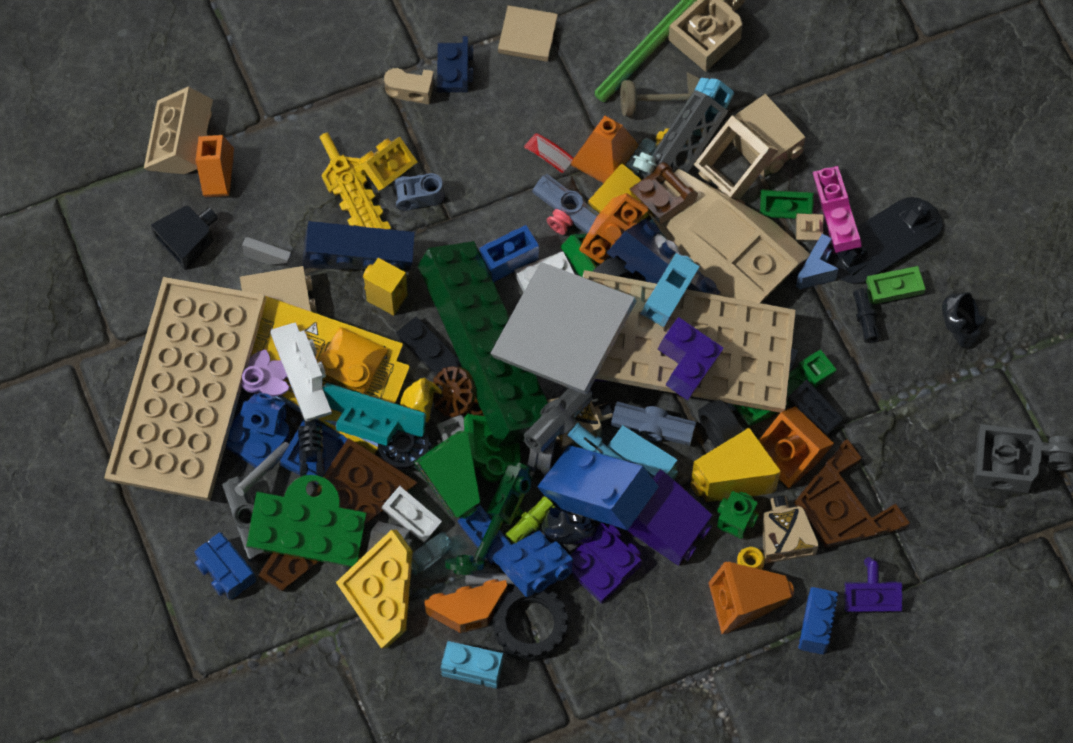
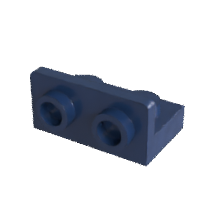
M463 36V43H438L437 93H468V83H473V67H468V61H473V45H468V36Z

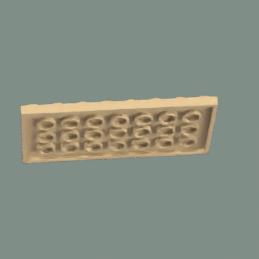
M163 277L104 478L106 481L210 501L241 393L242 373L248 368L267 298L265 295Z

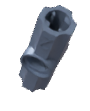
M548 174L542 176L533 188V194L554 210L559 209L565 212L572 219L575 226L588 234L599 213L587 205L579 193L569 191ZM570 203L575 205L576 209L569 210L564 205Z
M617 402L611 426L621 428L623 425L649 441H661L664 439L690 446L696 422L668 415L667 411L659 407L648 406L644 409Z

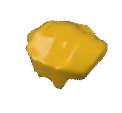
M425 377L420 378L404 391L400 406L425 413L427 423L430 419L434 392L441 394L442 390Z

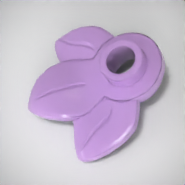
M267 350L259 351L250 358L248 368L242 373L243 380L241 386L244 390L251 393L260 391L273 397L285 394L289 390V386L284 381L287 378V374L281 360L270 361ZM252 379H258L257 382H250Z

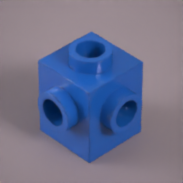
M267 393L254 394L242 406L241 417H244L242 427L250 429L255 434L274 435L281 427L286 402L273 399V396Z

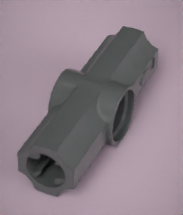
M568 388L560 398L548 403L540 412L542 416L524 434L526 445L536 453H540L558 435L569 431L576 423L575 417L592 401V391L589 390L586 395Z
M245 476L235 477L223 483L222 486L248 561H259L271 555L272 552L246 548L250 523H241L240 518L245 514L252 515L254 501L250 490L243 496L235 492V487L245 479Z

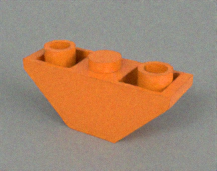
M628 193L612 198L596 217L579 251L599 264L603 263L609 256L606 252L625 230L634 226L648 211V207Z
M492 579L484 582L483 586L475 588L471 586L461 587L456 590V593L448 595L444 593L434 594L429 597V600L424 601L426 614L459 633L487 627L494 616L497 603L507 593L506 580Z

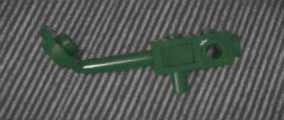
M515 463V466H508L505 474L500 478V485L487 510V513L493 518L474 558L472 555H457V558L445 560V567L447 569L453 570V573L459 575H473L476 571L484 569V561L502 523L511 525L513 519L517 521L522 519L521 515L524 512L519 509L525 493L530 490L533 479L529 475L531 470L529 467L521 463Z

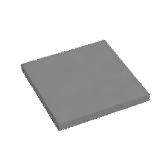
M540 262L490 354L493 358L587 395L637 301L633 296Z

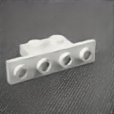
M296 322L272 329L271 337L304 420L310 421L332 414L322 389V378L326 377L325 369L321 361H316L314 355H317L313 340L307 339L305 331L299 332Z

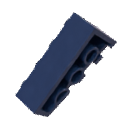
M646 219L625 230L606 252L613 259L616 256L626 262L624 267L632 274L637 271L646 278L647 282L658 284L674 255L677 253L683 256L678 251L676 244L666 240L659 233L658 227ZM697 270L687 290L714 295L721 293L717 289L715 282L705 277L699 270Z
M308 221L304 238L302 266L303 268L366 270L370 264L373 265L380 258L404 272L405 270L409 271L413 261L415 232Z

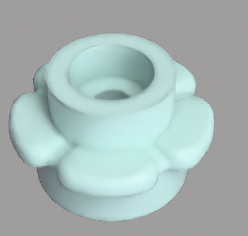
M641 152L640 156L633 157L635 158L633 166L652 174L654 168L658 166L654 163L655 157Z

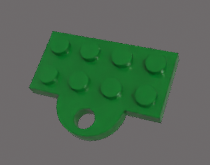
M305 475L289 485L284 497L261 492L256 493L246 548L353 567L358 560L366 513L339 508V496L330 481L318 475ZM315 482L320 485L322 491L319 496L312 497L307 494L306 486L309 483Z

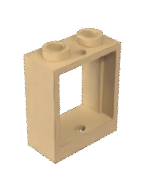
M732 115L694 165L700 170L698 174L710 183L713 181L718 186V191L731 198L741 199L779 150L745 120ZM736 134H738L760 154L734 186L712 165Z

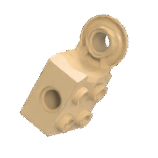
M697 0L669 26V41L706 72L741 40L742 23L740 16L734 11L745 0Z

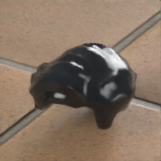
M970 292L952 293L943 301L942 315L947 329L953 334L960 347H971L978 341L981 327L986 322V317L980 316L979 307Z
M556 507L548 510L542 523V530L550 539L565 545L592 539L597 527L591 518L570 515L558 510Z

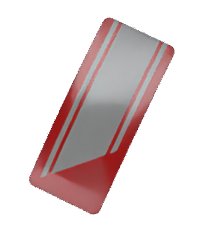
M535 133L524 146V148L544 159L561 173L569 167L574 159L559 146L538 133Z

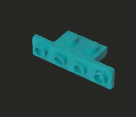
M325 383L323 386V392L330 409L342 412L336 422L337 431L385 446L388 445L397 430L422 437L425 433L426 414L329 383Z

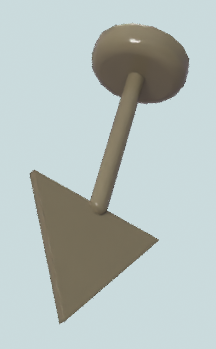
M687 72L688 94L637 95L635 84L630 80H624L621 84L620 93L623 116L634 115L637 101L688 100L700 79Z

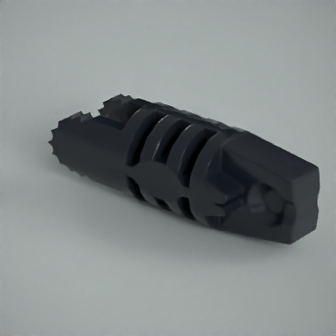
M316 419L304 420L305 426H298L300 476H305L308 473V464L306 462H317L316 472L318 476H324L322 425L316 426Z

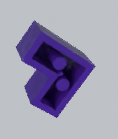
M678 317L663 337L657 349L678 363L665 385L686 400H689L724 348Z

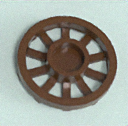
M457 366L443 368L434 377L433 383L437 387L439 385L443 387L441 394L444 397L439 400V393L434 392V407L444 416H463L474 404L476 397L475 382L471 374L464 368ZM450 371H453L452 381L448 374ZM458 372L464 376L459 381H457ZM443 376L445 377V380L447 382L446 384L443 381H441ZM466 380L468 382L469 389H465V386L463 385V383ZM466 393H469L468 401L464 399ZM445 401H447L446 407L444 408V407L442 406V404H443ZM458 402H461L465 407L459 410ZM452 403L455 413L449 412Z

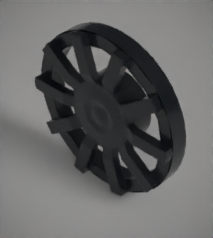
M398 430V433L392 437V442H389L387 445L388 447L393 446L391 450L384 453L382 446L385 445L378 443V451L382 460L394 468L410 469L416 466L414 461L429 450L427 432L425 431L422 437H413L410 433ZM420 438H424L425 444L414 443ZM413 449H423V451L419 455ZM396 452L397 455L394 461L388 458V456ZM408 454H411L416 459L409 462ZM401 455H404L405 463L398 462Z

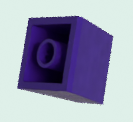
M659 469L653 478L659 486L626 531L679 566L683 559L690 560L697 549L694 544L700 537L704 540L711 530L712 526L709 523L712 514L669 475Z

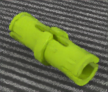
M543 497L528 513L524 512L521 515L522 519L505 534L506 538L512 544H515L526 538L532 531L536 532L545 519L548 510L555 508L553 503L548 498Z

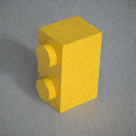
M378 258L373 265L370 264L363 274L366 298L369 303L394 316L408 296L406 272Z

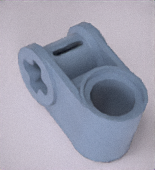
M434 173L400 177L393 181V187L397 191L398 198L396 207L399 210L407 211L420 207L436 206L443 201L445 196L442 179ZM432 187L437 188V190L433 192L427 191L429 188Z

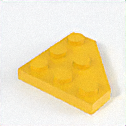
M397 529L389 531L336 582L381 649L388 648L406 631L413 551Z

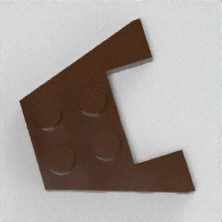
M848 439L831 456L824 468L813 478L795 500L794 504L796 507L800 506L804 509L812 530L825 548L908 528L910 524L896 503L872 518L843 480L841 474L860 463L862 459Z

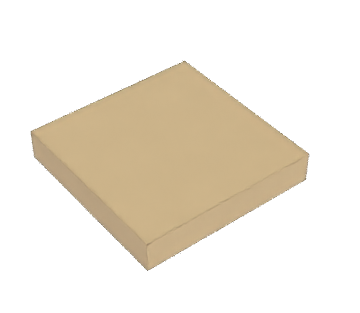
M508 6L498 53L548 62L558 14Z

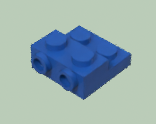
M540 530L494 554V562L526 598L534 593L542 592L547 586L558 580L566 579L572 573L573 559L557 541L551 544Z

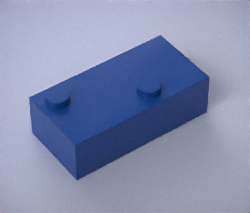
M571 445L567 446L538 485L540 491L556 508L626 530L629 529L659 487L641 465Z

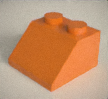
M796 406L782 411L759 439L763 448L781 471L779 479L788 488L792 487L817 465L834 444Z

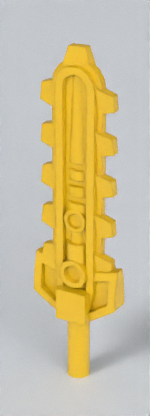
M329 133L322 134L320 140L331 159L321 175L322 180L329 193L333 192L334 195H341L343 201L339 206L342 211H349L351 218L347 220L348 224L391 230L389 222H382L380 216L383 214L380 205L374 206L372 200L375 198L372 189L366 190L364 184L367 182V173L365 170L356 173L354 170L361 164L360 158L340 156Z

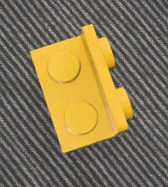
M401 137L393 141L387 138L376 146L378 150L376 153L373 154L370 151L359 159L361 164L354 170L356 173L365 170L376 188L380 191L415 165L417 160Z

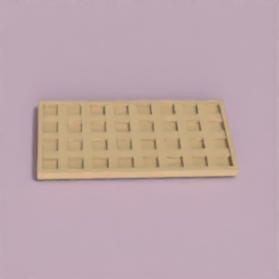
M584 271L583 278L633 296L637 301L595 379L676 393L665 384L678 363L657 349L663 337L679 317L724 348L692 394L693 397L722 400L726 403L780 413L785 410L795 310L686 290L666 325L662 327L640 314L657 284Z

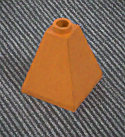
M604 116L571 161V165L604 183L621 163L630 169L635 161L633 157L639 156L642 148L623 125Z
M724 562L709 581L722 634H727L785 605L794 595L793 585L790 581L787 582L786 576L733 562Z

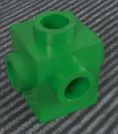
M732 491L729 498L724 497L720 503L717 512L721 515L718 519L717 528L742 539L747 528H753L758 519L759 513L756 512L758 502L754 501L753 497L747 493Z

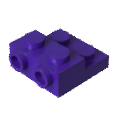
M603 523L596 527V533L592 539L583 541L582 545L570 555L573 559L571 575L601 604L641 567L640 551L631 543L626 546L620 540V532L613 525L607 527Z

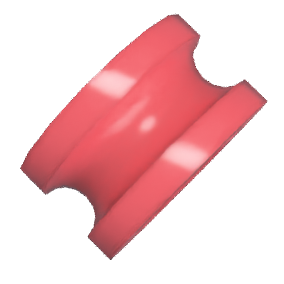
M555 209L552 212L553 216L547 218V223L555 232L564 235L567 232V228L573 225V221L565 212Z

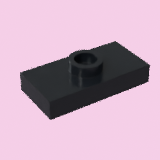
M805 380L786 398L793 407L796 406L826 436L844 419L808 380Z

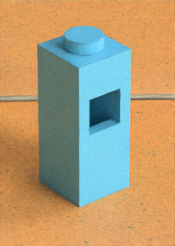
M676 253L640 314L664 327L700 266L696 265L691 258Z
M623 425L608 445L612 451L621 456L625 461L643 466L652 478H654L659 469L664 471L673 480H675L678 474L676 470L677 459Z

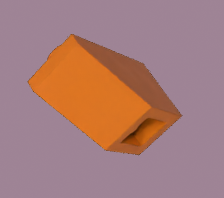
M223 135L198 137L196 164L204 197L229 196L234 147Z

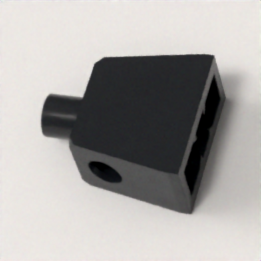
M184 206L151 224V229L155 239L186 270L213 242L209 226L217 221L218 217L210 207H207L197 215L190 206Z

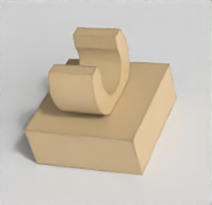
M797 214L796 242H818L821 234H823V215Z

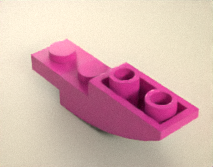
M835 166L814 171L813 177L835 253L862 247L839 167Z

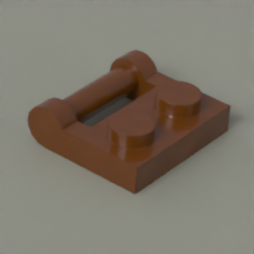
M666 162L659 164L655 172L629 188L631 195L646 205L648 212L660 224H663L691 205L698 197V193L692 187H687L672 172L671 166ZM666 180L680 196L675 199L660 183Z

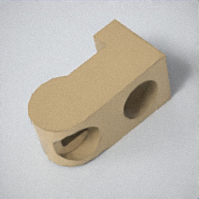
M399 68L390 69L384 76L385 91L393 98L429 105L434 86V71L423 70L422 75L405 73Z

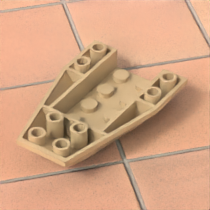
M679 168L674 174L687 187H692L698 193L697 199L663 224H660L649 213L666 240L675 243L678 251L683 256L691 258L696 265L700 266L698 270L705 277L715 282L717 289L721 292L719 296L762 303L791 273L794 275L810 256V253L773 220ZM667 181L662 184L675 199L680 196Z

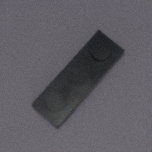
M417 316L396 332V337L434 376H437L446 367L457 366L463 368L459 359ZM450 371L448 374L452 381L453 371ZM458 372L457 381L464 377L460 372ZM443 376L441 381H443L446 384L447 382L445 380V377Z

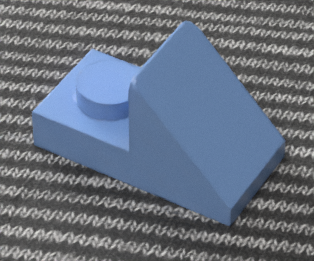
M821 234L798 275L797 288L803 289L836 280L838 268L827 263L832 253V249L829 248L830 237Z

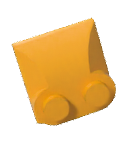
M339 327L326 351L320 355L318 362L321 361L326 374L324 379L345 389L365 395L388 349Z

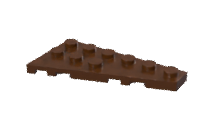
M349 438L323 476L337 490L339 508L366 513L364 525L383 511L381 507L399 486L407 492L418 483ZM319 484L312 492V497H317L321 494L322 490ZM273 553L258 577L279 591H283L319 561Z

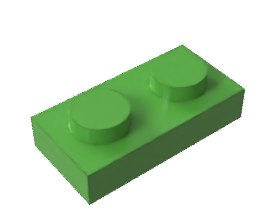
M918 266L867 276L866 279L873 304L921 295L925 292V286Z

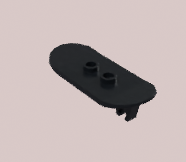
M908 197L901 199L857 226L862 247L835 253L834 246H832L829 264L838 268L837 277L841 281L850 284L864 283L867 276L880 274L937 237L942 228L941 215L931 203L921 198Z

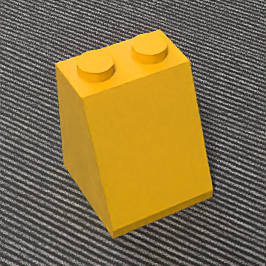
M750 428L695 460L690 485L694 493L698 497L702 496L706 503L722 501L724 497L728 499L732 491L737 493L744 492L750 496L772 494L776 491L781 471Z

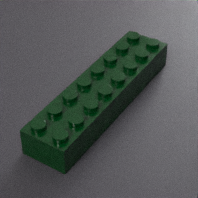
M475 241L428 248L418 264L419 270L460 363L471 374L475 382L476 399L487 420L497 447L524 442V434L542 416L540 412L548 402L535 374L493 358L490 354L510 318Z

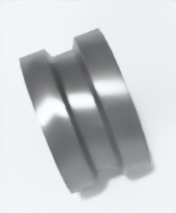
M556 438L543 452L536 453L533 449H530L528 467L531 469V472L540 470L542 474H547L552 468Z

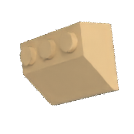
M186 87L157 101L144 169L175 174H186L197 169L198 137L207 136L208 123L212 115L213 99L191 87Z

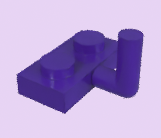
M867 557L864 560V565L868 568V582H845V611H902V583L879 582V564L872 557Z

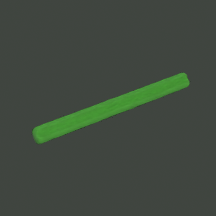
M681 0L595 90V97L601 102L607 101L621 86L622 81L627 80L669 35V26L697 0Z

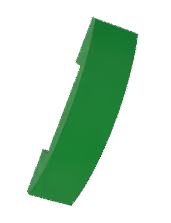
M821 349L799 362L798 367L789 372L787 397L805 380H808L816 389L836 372L837 369ZM787 400L785 409L791 406V404ZM733 404L749 426L779 413Z

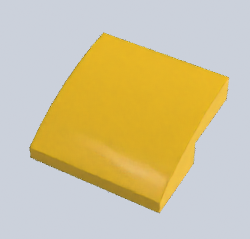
M621 163L588 200V205L600 213L612 198L625 193L631 195L629 188L640 182L641 179ZM646 212L638 222L646 219L649 213Z

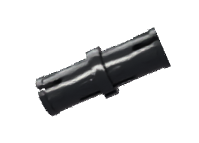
M864 288L857 289L853 292V297L858 312L856 318L860 322L864 342H877L881 339L876 320L878 315L872 305L870 290L868 288L865 290Z

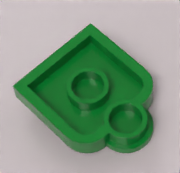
M466 415L464 418V431H466L469 437L474 467L479 468L482 477L487 481L493 483L500 482V478L505 474L508 466H515V463L520 462V444L516 443L497 447L485 416Z

